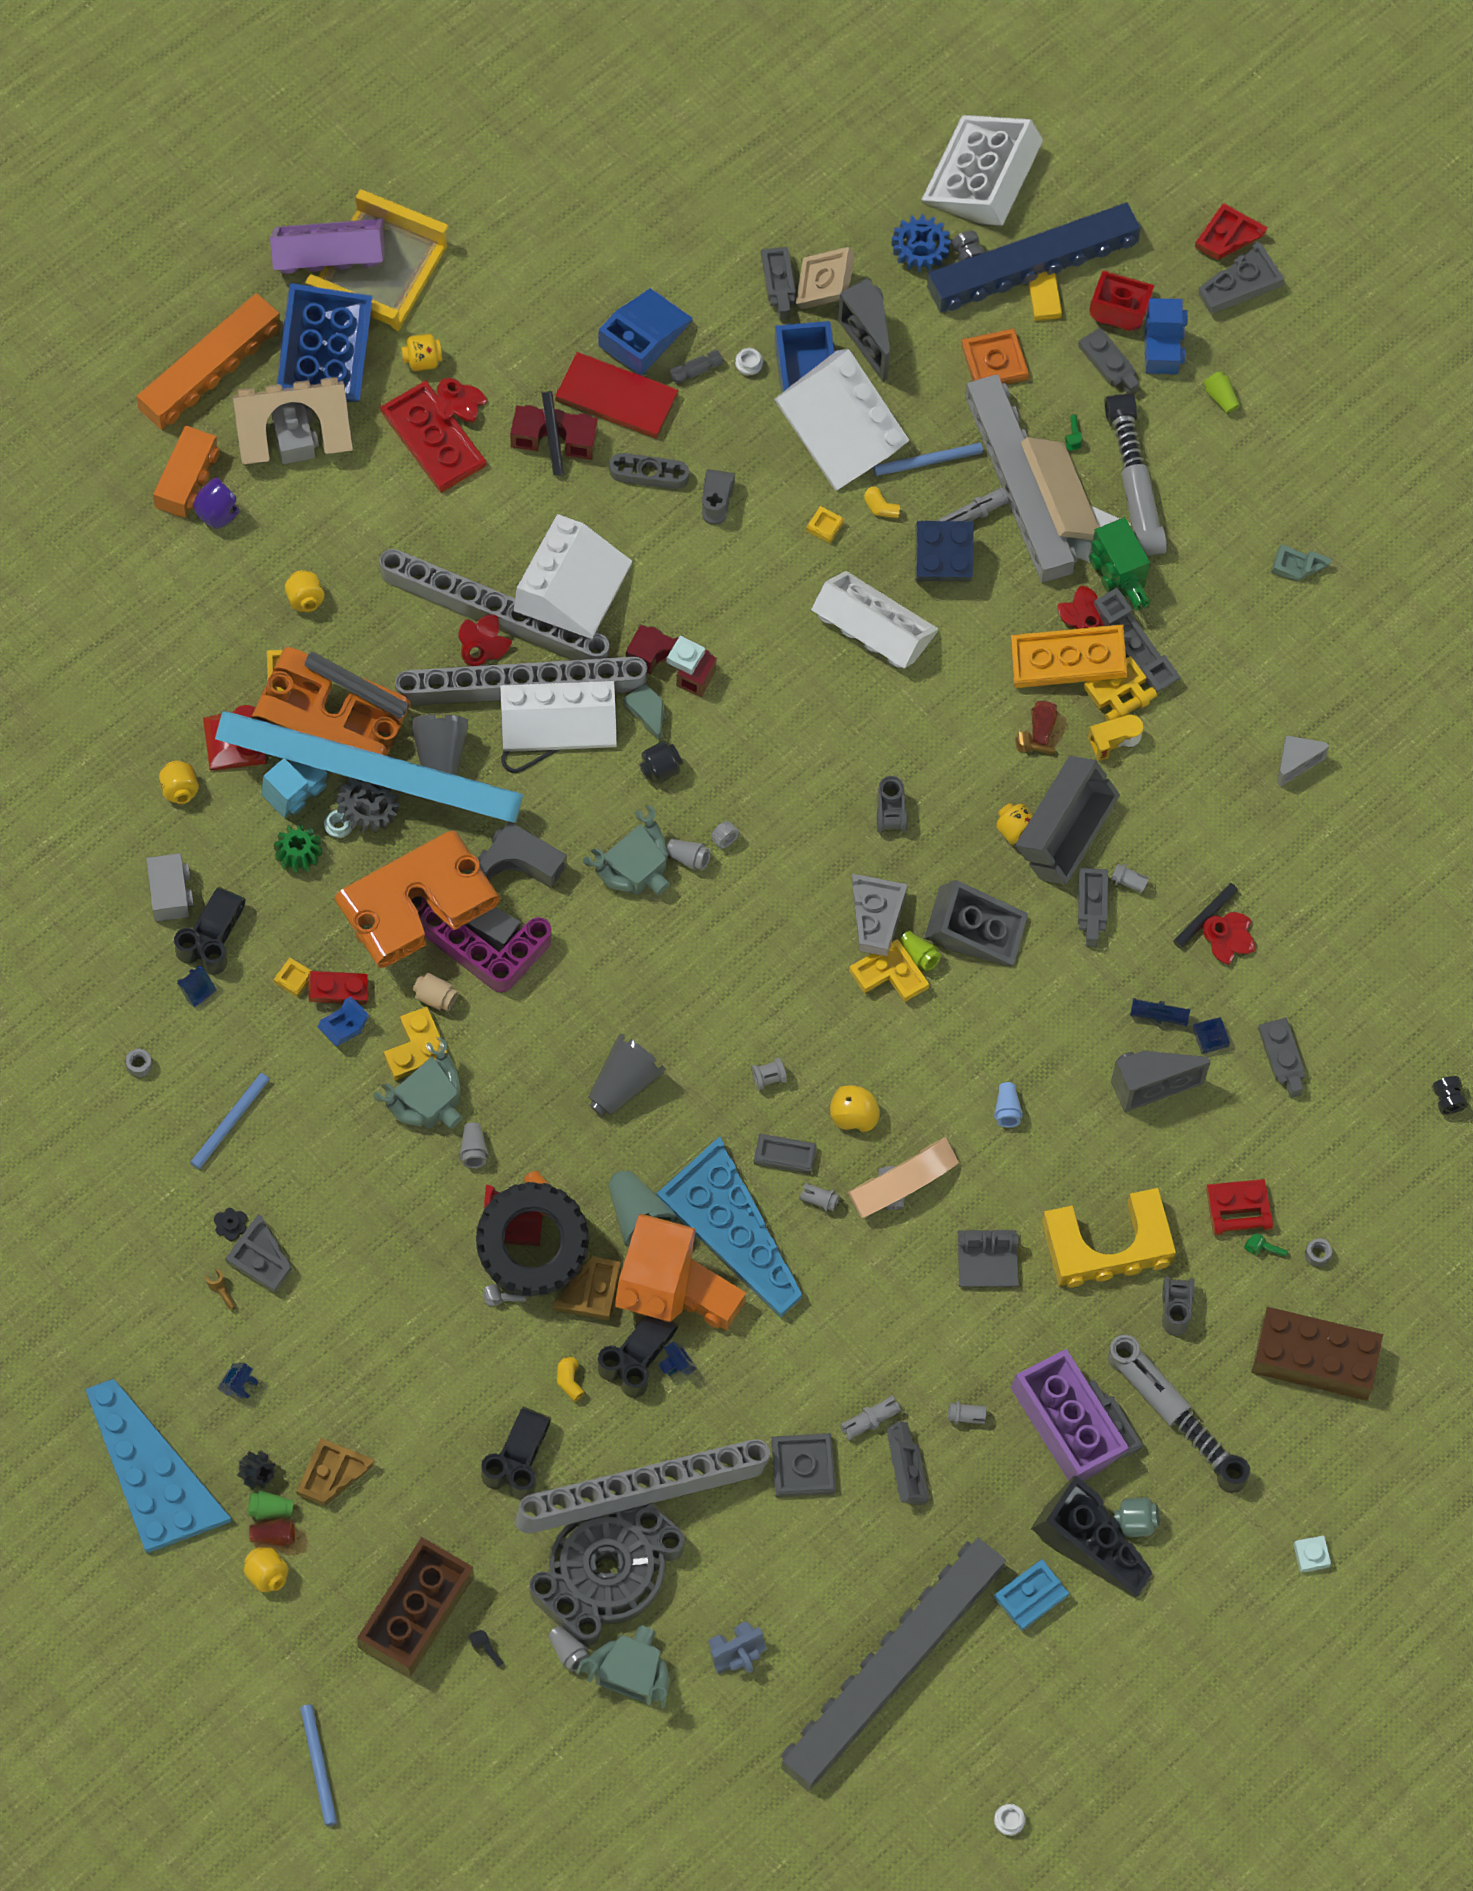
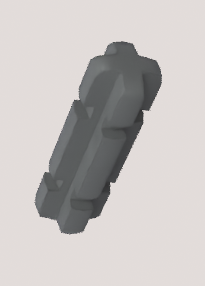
M713 350L707 353L708 356L706 357L702 355L684 363L683 367L679 365L672 368L671 377L673 381L679 384L686 381V377L690 379L709 371V367L715 368L722 365L723 359L720 352Z

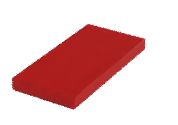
M576 352L555 395V401L657 439L678 396V389Z
M425 380L380 406V412L441 493L486 467L487 461L453 416L447 420L440 418L435 409L438 396Z

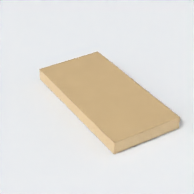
M1030 437L1025 438L1021 442L1022 448L1058 535L1061 537L1093 540L1094 531L1096 528H1099V525L1065 443Z

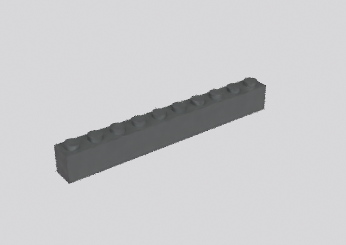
M979 1537L972 1544L968 1541L957 1554L959 1559L953 1566L947 1564L938 1575L940 1581L935 1587L928 1586L920 1595L918 1600L921 1603L914 1610L909 1608L899 1620L901 1623L900 1627L895 1632L890 1630L879 1643L882 1647L875 1655L871 1652L860 1664L862 1670L856 1677L850 1675L840 1688L843 1692L835 1700L831 1697L821 1709L823 1715L816 1722L811 1720L801 1732V1735H803L802 1739L796 1745L792 1742L781 1755L783 1758L781 1769L808 1792L811 1791L1004 1569L1006 1559Z

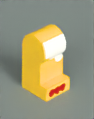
M1126 715L1090 726L1088 739L1097 760L1108 759L1112 749L1123 745L1127 747L1137 745L1141 740L1144 727L1141 719L1135 715Z

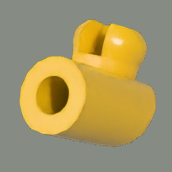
M877 487L867 489L864 499L874 515L899 519L900 505L886 503L880 489Z
M567 1357L563 1358L558 1364L557 1384L576 1402L584 1395L585 1391L574 1381L575 1372L579 1368L577 1359Z

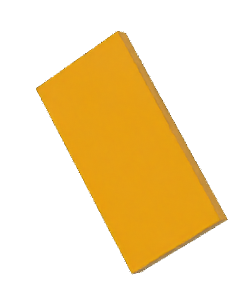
M1123 624L1011 635L1015 688L1127 678Z

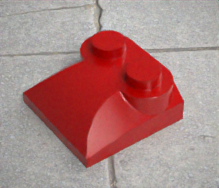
M1102 270L1091 300L1089 313L1099 323L1117 326L1126 331L1137 330L1142 327L1149 298L1152 296L1155 285Z
M242 705L231 713L251 718L255 707ZM221 714L203 718L210 771L266 764L265 753L215 739Z

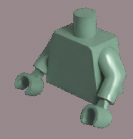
M645 805L648 810L646 818L642 816L640 810L635 812L636 818L645 823L644 827L641 824L638 825L605 855L600 849H591V853L595 855V862L590 857H584L583 862L588 867H595L597 875L611 889L624 892L631 891L638 895L649 886L657 895H661L670 885L662 876L666 871L668 852L662 831L658 823L653 821L656 816L655 809L650 805Z
M436 1037L440 1043L438 1050L435 1051L429 1042L426 1045L428 1052L437 1056L436 1059L431 1056L396 1089L390 1084H381V1087L386 1091L385 1097L379 1092H374L373 1097L378 1102H386V1108L401 1123L414 1126L424 1125L430 1129L441 1120L450 1129H453L463 1118L454 1109L459 1103L461 1086L458 1072L448 1053H444L447 1049L446 1041Z
M639 1626L634 1639L620 1635L617 1641H609L593 1652L588 1659L581 1660L576 1675H579L580 1672L588 1673V1682H592L596 1673L595 1684L651 1705V1701L658 1700L661 1702V1708H665L670 1680L667 1664L660 1658V1650L651 1646L656 1634L654 1630L645 1626Z

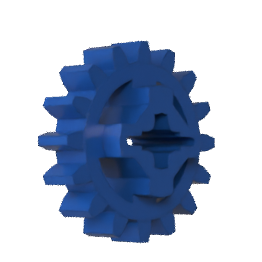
M921 214L920 220H916L913 215L910 216L909 223L902 220L900 228L895 227L894 237H892L891 242L893 256L899 255L898 263L902 264L906 261L908 263V270L913 266H917L918 272H921L922 267L925 266L929 271H932L933 264L940 267L942 259L948 258L951 245L949 231H943L944 224H934L935 217L926 221L923 214ZM904 238L907 239V242H906V243H907V246H906V247H905L904 244H903ZM936 240H938V243H939V247H938L937 249L935 248V246H936L935 241H936Z

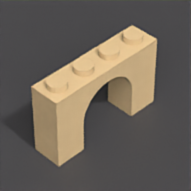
M337 377L321 379V384L310 385V381L295 382L292 388L282 389L281 384L269 385L265 387L266 391L255 392L254 388L239 389L238 394L232 395L242 464L270 461L266 438V423L270 414L278 406L289 402L305 404L318 415L325 454L353 450L345 387L343 381L338 382Z

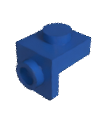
M348 997L345 999L341 1009L320 1020L318 1028L337 1047L359 1035L369 1015L352 997Z

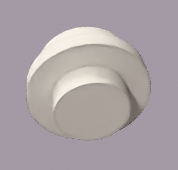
M746 348L736 356L735 365L742 374L754 375L761 370L763 358L757 350Z
M1006 1804L997 1810L994 1823L1002 1834L1016 1835L1024 1827L1025 1815L1018 1806Z

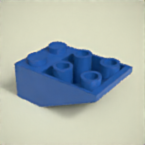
M649 288L615 311L598 330V346L632 371L642 376L689 326L693 318Z

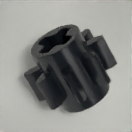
M261 1450L257 1455L248 1451V1455L238 1462L240 1472L237 1476L243 1479L244 1485L251 1489L256 1485L265 1488V1484L274 1479L273 1467L276 1463L269 1460V1455Z

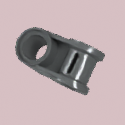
M711 469L706 470L702 496V517L707 523L717 525L726 519L729 501L734 488L735 473Z
M887 776L879 783L877 795V832H882L884 829H900L902 832L907 830L904 785L896 776ZM891 789L896 791L897 795L887 796L884 791Z
M1164 1276L1162 1325L1164 1330L1171 1335H1181L1188 1329L1194 1298V1278H1189L1188 1281L1174 1280L1170 1279L1169 1276ZM1178 1314L1184 1320L1174 1321L1170 1315Z

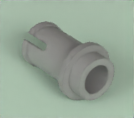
M1117 864L1111 880L1115 881L1116 885L1118 883L1123 884L1141 894L1149 879L1148 876L1126 868V864L1123 866Z
M805 1183L803 1187L805 1192L802 1191L800 1196L801 1201L824 1207L826 1212L836 1209L840 1195L835 1193L834 1189L828 1191L810 1183Z
M960 1401L949 1404L948 1421H953L956 1425L958 1422L985 1424L986 1406L960 1404Z

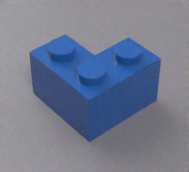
M1149 298L1144 324L1145 374H1178L1180 364H1185V348L1180 347V340H1184L1188 312L1183 310L1182 299Z

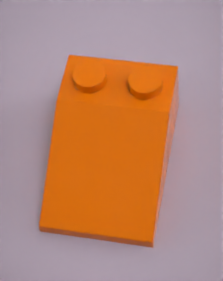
M639 1214L620 1274L615 1307L669 1322L683 1312L696 1228Z

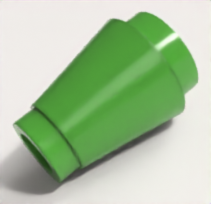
M258 1490V1493L251 1492L248 1516L255 1517V1520L291 1518L293 1499H287Z

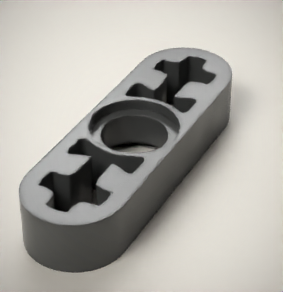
M618 453L609 462V473L614 480L619 482L680 489L685 487L689 481V468L684 462L679 460ZM620 463L625 464L624 471H618ZM634 464L637 465V474H633ZM645 466H653L656 468L657 473L653 476H645L641 470ZM662 468H665L664 478L661 477ZM675 471H680L678 479L673 478Z

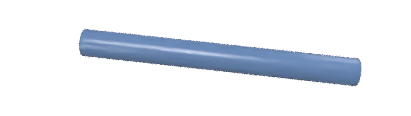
M981 443L883 463L873 467L875 476L982 454L983 447Z
M260 1073L191 1160L190 1164L198 1170L202 1167L270 1079L265 1074Z
M305 1705L300 1709L325 1826H332L337 1824L313 1706Z

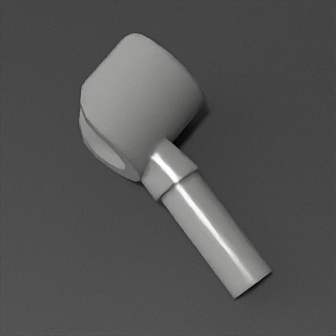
M489 1285L484 1288L483 1296L486 1304L489 1306H496L507 1301L526 1302V1296L520 1294H500L498 1285Z

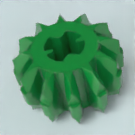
M300 823L297 830H293L288 825L287 834L279 832L277 835L279 841H276L273 847L276 851L275 859L277 862H282L284 870L292 866V870L296 874L301 867L304 871L308 872L309 864L317 866V857L322 855V847L319 846L321 838L314 836L312 827L304 831L303 825Z

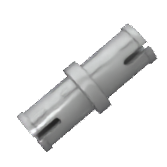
M891 1395L871 1408L868 1406L863 1408L862 1413L844 1423H840L843 1434L847 1433L846 1438L850 1441L870 1428L875 1430L879 1427V1423L901 1413L898 1402L894 1403L895 1398Z

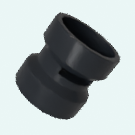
M1445 1077L1433 1083L1434 1094L1439 1097L1438 1107L1441 1114L1457 1113L1468 1106L1466 1096L1460 1091L1463 1087L1460 1077Z

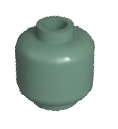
M1148 1497L1124 1499L1121 1502L1120 1510H1115V1519L1120 1525L1118 1528H1122L1126 1537L1151 1536L1155 1528L1160 1527L1158 1505L1153 1504Z

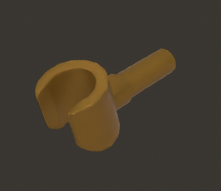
M1019 732L1018 737L1015 738L1016 748L1021 753L1031 750L1050 755L1055 753V748L1032 742L1030 732Z
M215 1269L219 1277L217 1281H210L208 1276L205 1275L208 1288L211 1291L218 1292L229 1310H233L236 1305L224 1287L225 1280L222 1272L219 1269Z

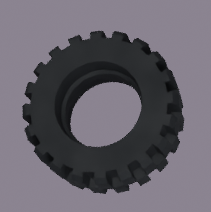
M526 1182L519 1185L515 1184L498 1193L483 1210L477 1226L476 1247L485 1272L488 1273L497 1285L511 1293H517L522 1296H543L563 1288L577 1275L583 1266L588 1252L589 1231L586 1218L579 1208L580 1206L566 1192L546 1183ZM535 1211L549 1216L556 1223L560 1231V1248L555 1257L543 1266L526 1267L520 1265L510 1257L506 1250L504 1242L505 1231L509 1223L516 1216L525 1212Z

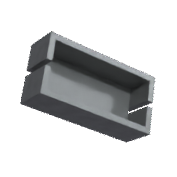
M1069 755L1015 844L1024 859L1030 861V867L1040 880L1067 885L1120 796L1110 779H1105L1107 775L1096 760Z

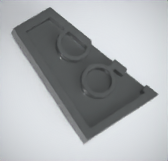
M1258 241L1245 256L1240 255L1235 259V263L1227 270H1221L1199 288L1198 295L1210 314H1213L1284 286V278L1260 241Z

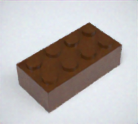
M1267 1307L1262 1320L1251 1373L1368 1400L1373 1387L1384 1334Z
M421 1537L358 1635V1648L411 1678L473 1580L474 1567Z

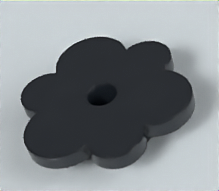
M227 1208L224 1213H217L214 1217V1223L217 1225L216 1233L220 1236L224 1235L228 1241L236 1240L238 1234H243L246 1231L244 1224L247 1220L246 1214L242 1211L235 1212L233 1208Z

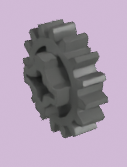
M349 777L347 783L341 785L336 803L339 804L337 812L344 813L343 822L352 821V829L358 825L361 826L362 833H365L367 828H371L374 833H377L379 826L385 830L389 822L393 823L399 808V804L396 803L398 794H391V788Z

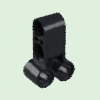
M217 887L193 929L182 928L175 934L174 945L177 958L184 963H193L200 959L203 970L208 974L216 975L223 972L227 966L224 944L244 909L246 899L222 887ZM184 943L194 944L191 948L181 947ZM211 954H217L220 956L216 960H210L207 958Z
M646 1315L620 1348L609 1345L600 1350L597 1367L599 1375L608 1381L620 1378L622 1380V1391L631 1398L642 1396L648 1387V1367L672 1339L679 1325L674 1321L669 1322ZM608 1359H614L619 1364L615 1367H608L603 1362ZM631 1376H638L642 1379V1382L631 1384L627 1379Z
M522 1407L501 1454L492 1453L482 1460L481 1478L487 1487L496 1489L506 1483L509 1485L511 1495L519 1500L534 1494L536 1475L531 1466L549 1429L551 1417L527 1407ZM495 1466L499 1467L502 1472L494 1476L490 1475L487 1470ZM519 1478H526L530 1483L527 1486L520 1487L515 1484V1481Z

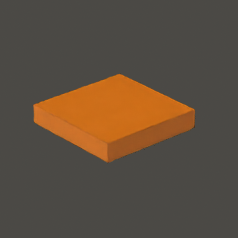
M1014 328L961 341L972 381L998 374L1001 383L1005 384L1029 380L1028 369Z

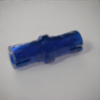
M1133 998L1130 1012L1132 1017L1156 1020L1155 1023L1157 1024L1167 1022L1183 1025L1184 1027H1187L1190 1015L1189 1008L1165 1005L1164 1001L1154 1003Z

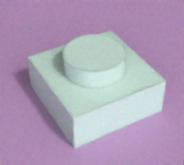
M680 636L667 656V663L692 675L705 654V647Z
M1324 1536L1294 1542L1293 1545L1300 1573L1330 1568L1331 1561Z

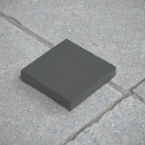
M831 1433L771 1437L775 1497L835 1494Z

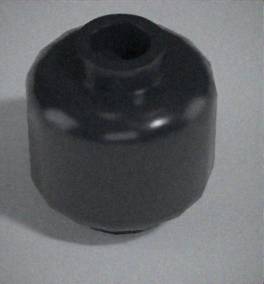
M662 741L642 752L643 762L639 764V767L646 779L651 777L654 782L662 783L679 774L680 765L683 764V761L674 744L669 745Z

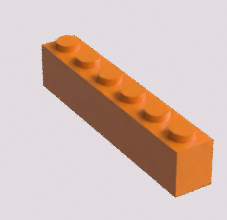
M255 293L136 396L138 409L161 430L168 424H173L179 418L180 413L187 407L194 406L202 394L208 389H214L224 375L235 371L246 356L253 355L259 349L260 344L278 333L281 327L279 312Z

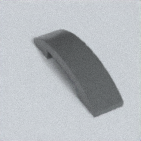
M1118 588L1113 589L1094 601L1095 608L1105 626L1123 624L1126 658L1130 656L1146 675V683L1159 692L1180 679L1179 674L1165 655L1161 657L1132 616L1133 609Z

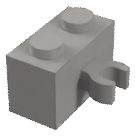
M289 402L278 406L271 413V419L282 465L315 458L314 447H319L316 431H310L309 423H313L310 407H305L304 404L299 402Z

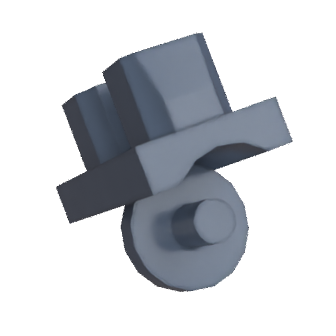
M745 1621L734 1629L735 1639L727 1642L723 1635H717L709 1640L713 1665L718 1674L730 1668L732 1671H735L743 1667L747 1674L753 1671L751 1662L759 1659V1654L767 1650L763 1640V1633L759 1627L754 1629Z

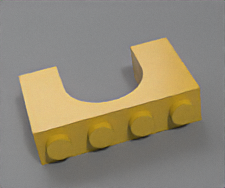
M1154 1188L1129 1194L1127 1206L1135 1232V1240L1129 1248L1117 1254L1096 1252L1084 1242L1079 1231L1073 1205L1044 1211L1042 1224L1058 1285H1067V1287L1072 1288L1084 1284V1281L1096 1279V1281L1101 1282L1111 1279L1113 1275L1124 1273L1130 1276L1141 1272L1145 1268L1153 1267V1269L1159 1270L1173 1263L1176 1251L1159 1189Z

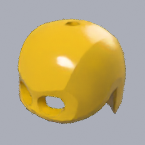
M845 1085L837 1089L831 1100L830 1116L834 1124L841 1129L850 1130L858 1128L861 1132H868L878 1123L880 1109L876 1098L870 1091L856 1085Z

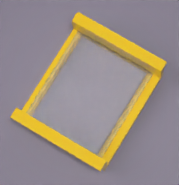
M360 189L355 197L357 211L351 221L384 219L385 257L383 262H378L379 265L374 267H363L362 263L351 264V268L335 269V265L324 266L318 277L310 274L305 285L371 295L373 297L370 317L389 324L396 331H399L447 248L446 231L448 225Z

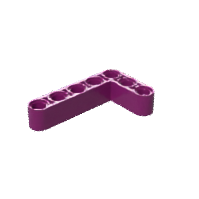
M414 897L411 900L412 903L420 905L417 911L425 937L496 992L503 993L510 990L551 945V925L548 920L542 917H535L529 920L511 941L498 952L465 925L452 930L433 912L424 898ZM434 920L440 921L442 923L437 927H432L429 925V923ZM540 931L545 933V936L536 938L532 934ZM456 937L464 940L460 944L450 942V940ZM516 952H524L527 954L523 958H516L513 956V954ZM475 955H483L486 957L483 961H475L472 959V957H474ZM505 972L508 976L500 979L495 977L494 974Z

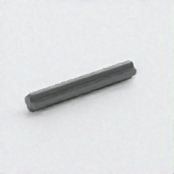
M310 652L304 665L398 718H402L408 709L406 702L315 652Z

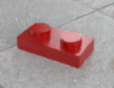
M310 971L308 975L309 1002L343 1004L346 998L352 997L359 1005H366L368 1002V974Z

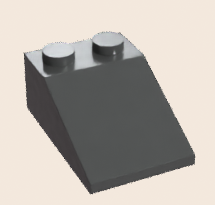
M867 278L840 293L838 322L880 379L885 381L888 377L890 347L883 303L884 296L881 289L877 285L873 286Z
M954 880L939 887L924 939L948 950L1013 966L1028 913L958 880Z
M1141 1051L1136 1054L1128 1052L1116 1060L1111 1084L1125 1113L1204 1084L1210 1060L1208 1057L1150 1051Z

